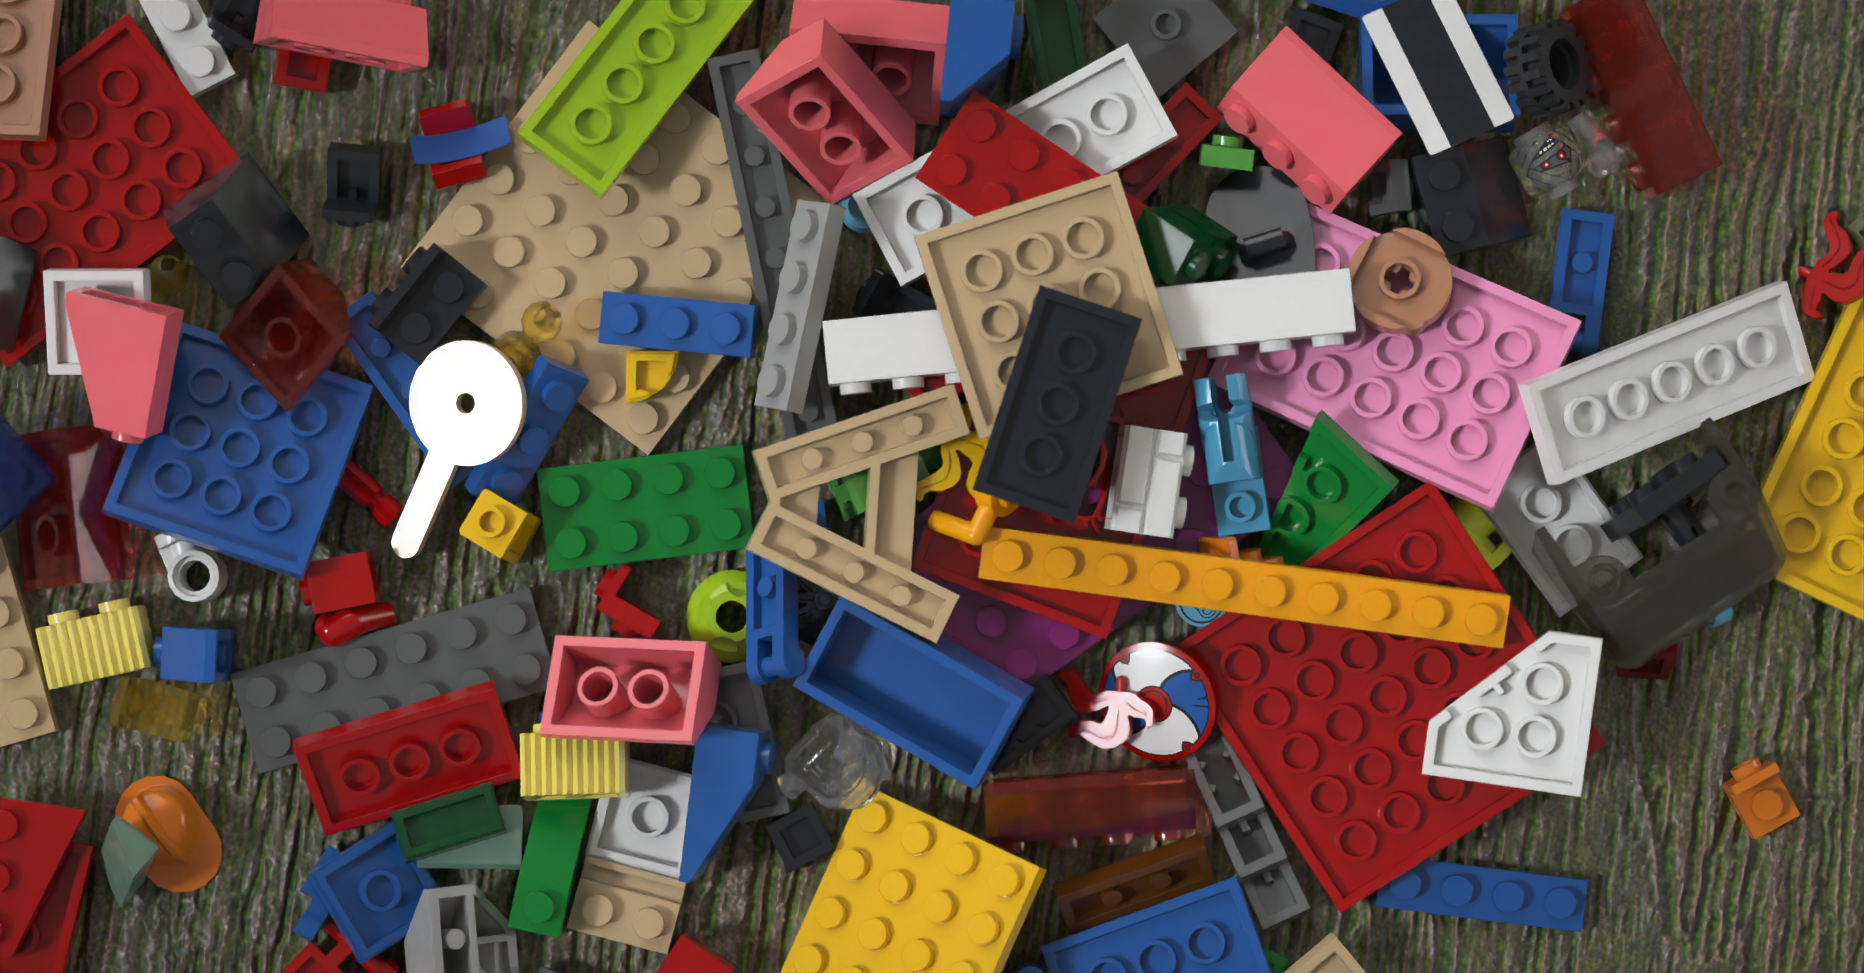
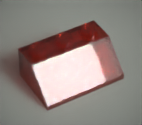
M94 425L61 427L7 437L23 591L134 579V549L130 543L128 522L104 515L102 510L124 455L122 442L111 437L112 431L97 428Z

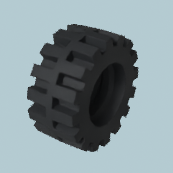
M1550 19L1516 29L1512 32L1513 36L1508 37L1506 42L1509 50L1504 51L1503 60L1508 62V67L1503 68L1504 77H1509L1511 82L1507 87L1510 94L1517 95L1515 103L1518 107H1526L1525 114L1530 117L1546 118L1579 109L1580 106L1585 105L1589 100L1586 95L1592 93L1593 85L1589 82V79L1594 78V69L1588 65V61L1592 60L1590 51L1585 52L1583 47L1586 41L1583 36H1576L1577 28L1573 24L1567 25L1564 19Z

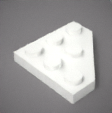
M1549 630L1432 717L1428 724L1422 774L1581 797L1603 638Z

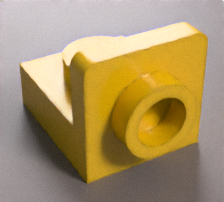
M484 489L461 525L459 532L497 557L517 565L542 523V519L508 502L494 492Z

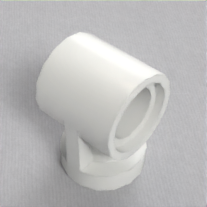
M164 534L154 537L168 571L169 586L176 596L190 602H207L214 600L222 594L227 586L228 572L226 565L218 557L217 552ZM200 561L209 569L210 578L205 588L195 591L187 583L186 575L189 567L195 562Z

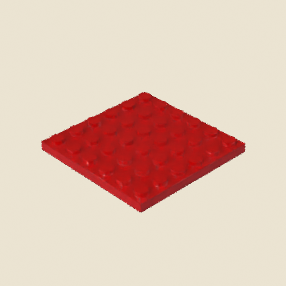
M1428 482L1298 565L1508 594L1440 489ZM1511 598L1503 649L1234 612L1224 613L1175 645V647L1193 657L1206 672L1216 697V724L1340 913L1534 791L1422 774L1429 720L1538 639ZM1592 720L1586 758L1606 746V741Z

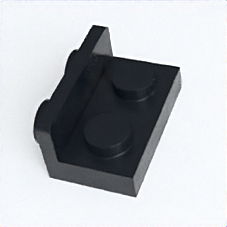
M435 243L428 250L420 246L404 264L402 271L407 276L395 290L389 286L385 288L369 308V311L374 316L368 322V325L375 331L380 332L419 365L422 364L431 352L438 348L488 286Z

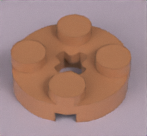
M1411 228L1392 229V232L1383 233L1377 237L1374 235L1357 248L1349 263L1353 307L1361 319L1379 331L1389 334L1417 335L1443 314L1451 299L1453 281L1450 263L1440 244L1421 231ZM1402 269L1408 270L1410 272L1409 281L1414 286L1409 291L1402 290L1399 294L1392 292L1391 283L1385 280L1389 273L1398 275Z

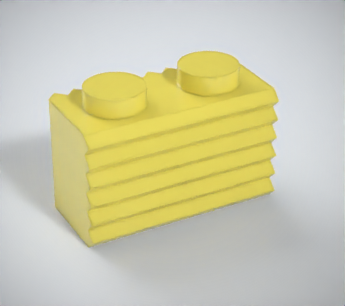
M123 598L98 604L100 614L80 618L78 609L48 615L49 626L35 629L48 689H59L154 667V640L151 636V628L145 605L131 607L129 598Z
M541 723L533 725V733L520 734L521 797L526 801L630 797V742L544 738L539 734Z

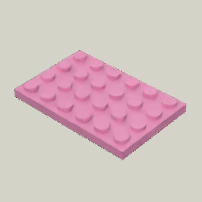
M1308 203L1314 229L1317 271L1348 268L1357 248L1368 238L1374 235L1376 237L1381 235L1333 213L1329 215L1322 208ZM1450 264L1453 290L1449 304L1434 323L1428 325L1424 331L1417 335L1389 334L1379 331L1361 319L1354 309L1356 331L1351 335H1343L1344 345L1312 348V339H1303L1291 342L1292 350L1272 353H1260L1259 344L1238 346V356L1216 358L1207 378H1214L1216 390L1228 395L1226 375L1246 373L1252 406L1310 431L1315 417L1322 409L1378 462L1425 483L1428 482L1445 492L1490 512H1494L1531 434V428L1518 384L1562 367L1581 328L1582 321ZM1402 269L1398 275L1391 273L1387 275L1385 280L1391 283L1392 292L1399 294L1402 290L1409 291L1414 286L1409 281L1410 272L1408 270Z

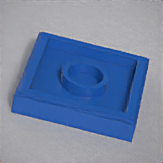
M393 820L306 874L359 963L363 964L406 937L423 889L438 888L427 868H417V861L409 864L405 863Z

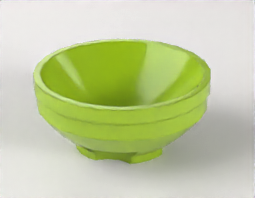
M736 569L719 571L703 580L692 593L686 614L688 631L693 641L707 642L720 662L732 664L746 662V625L741 631L731 633L724 631L718 625L716 618L719 607L727 601H737L746 608V571Z

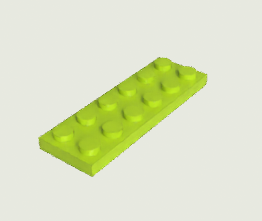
M621 0L517 132V138L602 200L708 63L707 59L713 57L756 0Z

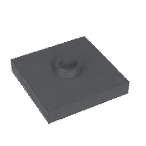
M1114 0L1092 19V22L1115 49L1127 43L1129 44L1158 100L1238 33V30L1212 0Z

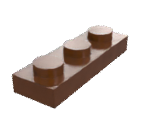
M1200 833L1061 881L1052 886L1068 932L1072 934L1214 884L1216 879Z

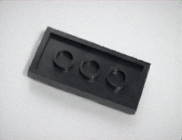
M1040 285L972 490L1075 523L1139 331L1141 318Z

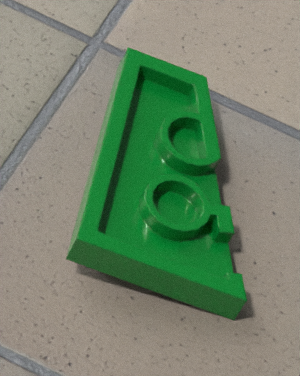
M1322 409L1314 419L1303 450L1292 469V475L1271 517L1272 529L1265 531L1258 547L1264 556H1283L1284 564L1298 566L1347 535L1399 482L1395 476Z

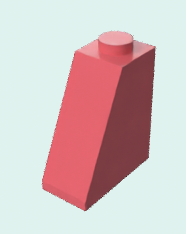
M87 286L66 292L65 306L94 426L112 431L111 437L115 440L133 444L143 443V439L163 432L184 310Z

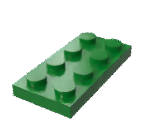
M743 444L537 469L548 572L740 550L746 548V541L750 540L754 532Z

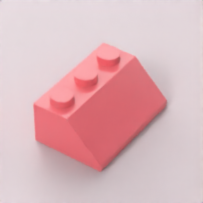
M260 0L253 44L400 73H409L427 68L428 66L427 12L424 8L412 6V0Z
M794 0L789 36L825 17L916 123L939 126L940 97L950 6L899 0Z
M825 17L782 40L736 96L737 105L826 203L834 204L914 160L916 121Z
M1288 26L1274 38L1232 85L1216 108L1234 131L1248 138L1263 153L1264 158L1271 166L1282 170L1300 187L1303 195L1310 202L1319 205L1329 215L1370 175L1402 134L1397 127Z
M555 635L539 734L544 738L694 745L715 713L722 664L707 642Z

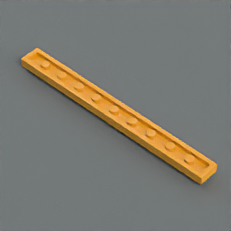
M992 525L983 542L978 578L1502 649L1504 647L1511 598L1509 594L996 525Z

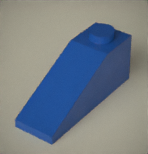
M708 722L697 739L679 882L690 883L702 876L762 785L764 774H771L775 759V745L768 743L770 730Z

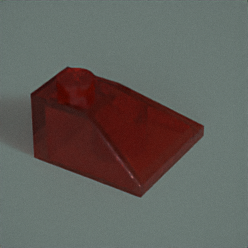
M309 257L278 264L218 337L285 411H289L294 408L352 339L344 293Z

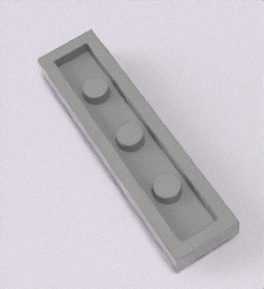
M797 200L795 214L790 225V238L784 266L779 277L780 285L773 318L768 328L769 337L762 370L757 380L758 388L754 403L756 406L803 414L846 212L845 207L831 203Z

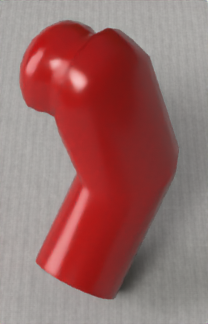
M381 602L343 609L336 613H324L316 620L315 632L323 644L330 647H341L367 631L392 627L395 621L394 609L389 602Z

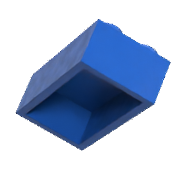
M839 597L807 657L803 674L797 676L793 684L795 688L974 790L988 777L1035 690L1032 686L940 635L937 643H933L842 597Z

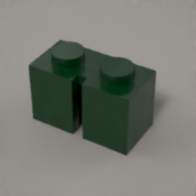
M1190 204L1172 205L1169 208L1166 206L1144 207L1135 224L1150 273L1170 286L1210 282L1221 277L1233 260L1234 254L1231 250L1239 237Z

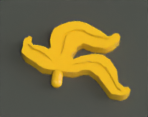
M965 403L961 407L969 428L972 422V415L968 403ZM970 431L968 435L942 443L940 448L943 462L942 467L937 472L917 482L916 501L920 503L925 494L929 492H944L957 484L960 480L961 468L956 451L968 457L972 462L966 487L975 499V491L972 489L990 437L979 440L977 431Z

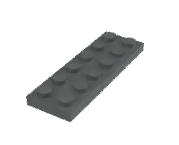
M528 587L366 634L353 639L341 647L325 646L230 674L258 774L298 763L293 751L294 738L493 679L502 703L546 691L552 657L532 587Z

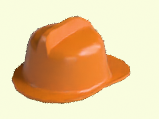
M147 776L133 782L122 793L115 809V817L123 818L158 845V851L147 875L158 887L171 892H192L205 886L216 875L222 860V842L214 825L191 793L179 781L166 776Z

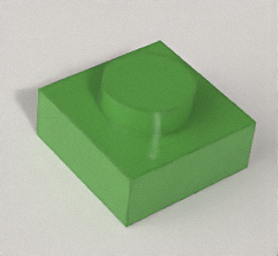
M1213 134L1212 143L1200 142L1198 163L1201 166L1252 171L1255 150L1252 147L1243 146L1244 137Z

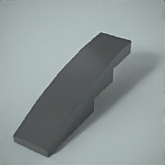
M1215 722L1205 743L1195 752L1184 757L1265 934L1311 913V908L1291 868L1287 854L1266 812L1265 805L1252 777Z

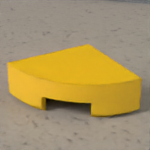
M626 351V403L642 402L660 393L669 384L676 372L680 352Z

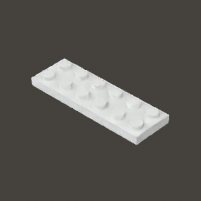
M1128 43L1005 110L1102 176L1118 171L1178 138L1173 125ZM932 151L852 194L899 284L903 288L926 276L914 236L973 218V216L915 178Z
M1778 281L1520 383L1518 388L1547 484L1560 485L1811 382L1814 372L1787 281Z

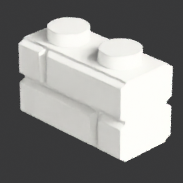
M1119 424L1104 529L1172 539L1174 528L1182 529L1186 516L1187 500L1184 497H1179L1182 476H1190L1194 461V446L1186 445L1187 433Z

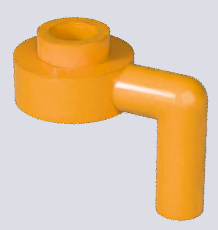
M975 491V502L978 508L971 522L940 510H935L929 517L928 526L933 531L968 544L980 545L986 539L997 516H1008L1019 505Z

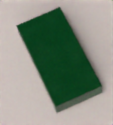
M1023 0L1039 92L1087 66L1076 0Z
M491 781L390 812L406 864L507 833Z

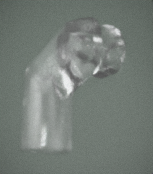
M1587 108L1567 121V124L1588 154L1586 158L1588 171L1597 178H1605L1609 174H1616L1621 168L1622 152L1604 132L1590 109Z

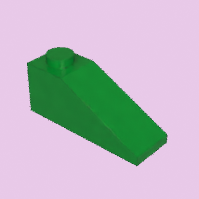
M593 799L542 800L537 802L518 876L508 922L509 928L556 938L564 934Z

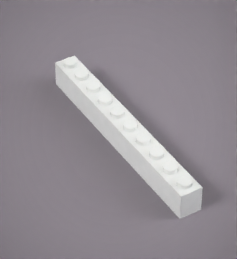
M1349 268L1155 288L1179 362L1187 360L1186 351L1207 349L1208 358L1238 356V346L1259 344L1260 353L1292 350L1291 341L1312 339V348L1344 345L1343 335H1351L1356 331ZM938 310L822 321L829 387L840 386L841 395L871 393V383L892 381L893 390L925 387L924 378L945 376L946 385L961 384Z

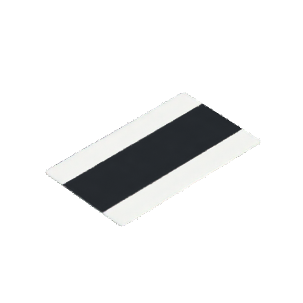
M1398 0L1363 16L1362 20L1430 155L1439 153L1513 120L1514 114L1456 0Z

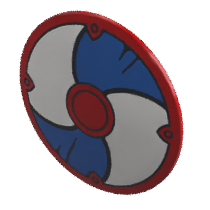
M1147 641L1135 643L1122 649L1108 662L1100 679L1098 693L1108 689L1116 690V679L1122 675L1127 680L1126 691L1138 692L1157 708L1156 724L1151 728L1146 727L1144 718L1132 716L1133 732L1131 738L1122 744L1125 748L1134 754L1150 760L1173 761L1192 754L1205 743L1216 719V697L1209 677L1193 657L1173 645ZM1108 706L1100 709L1104 720L1109 710Z

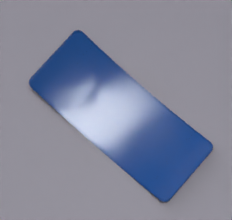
M506 116L459 131L410 137L413 162L415 164H434L465 159L498 149L511 142Z

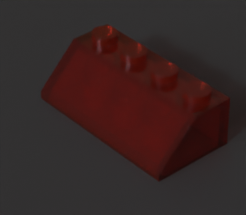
M1580 0L1559 14L1561 19L1566 20L1567 25L1573 24L1577 28L1576 36L1582 35L1586 41L1583 48L1585 52L1590 51L1592 60L1588 61V65L1594 69V78L1589 79V82L1593 85L1592 93L1589 96L1593 100L1599 97L1608 115L1602 119L1604 128L1614 146L1622 145L1630 161L1629 164L1625 165V170L1637 193L1644 191L1647 199L1650 200L1723 164L1644 0Z
M1188 764L985 779L982 782L987 842L998 844V847L1010 853L1029 851L1030 841L1050 840V849H1067L1081 847L1082 837L1101 836L1102 845H1119L1133 843L1134 833L1153 832L1154 841H1170L1184 839L1186 829H1196L1195 768Z

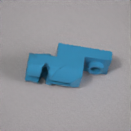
M1246 373L1226 375L1229 401L1233 404L1232 409L1223 410L1219 406L1214 378L1193 380L1208 485H1212L1218 535L1227 536L1272 529L1258 426L1254 424Z

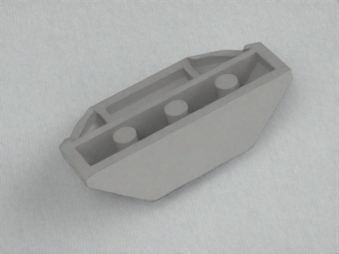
M476 884L423 889L404 939L406 972L519 973L516 929L508 927L509 921L482 895L483 892Z

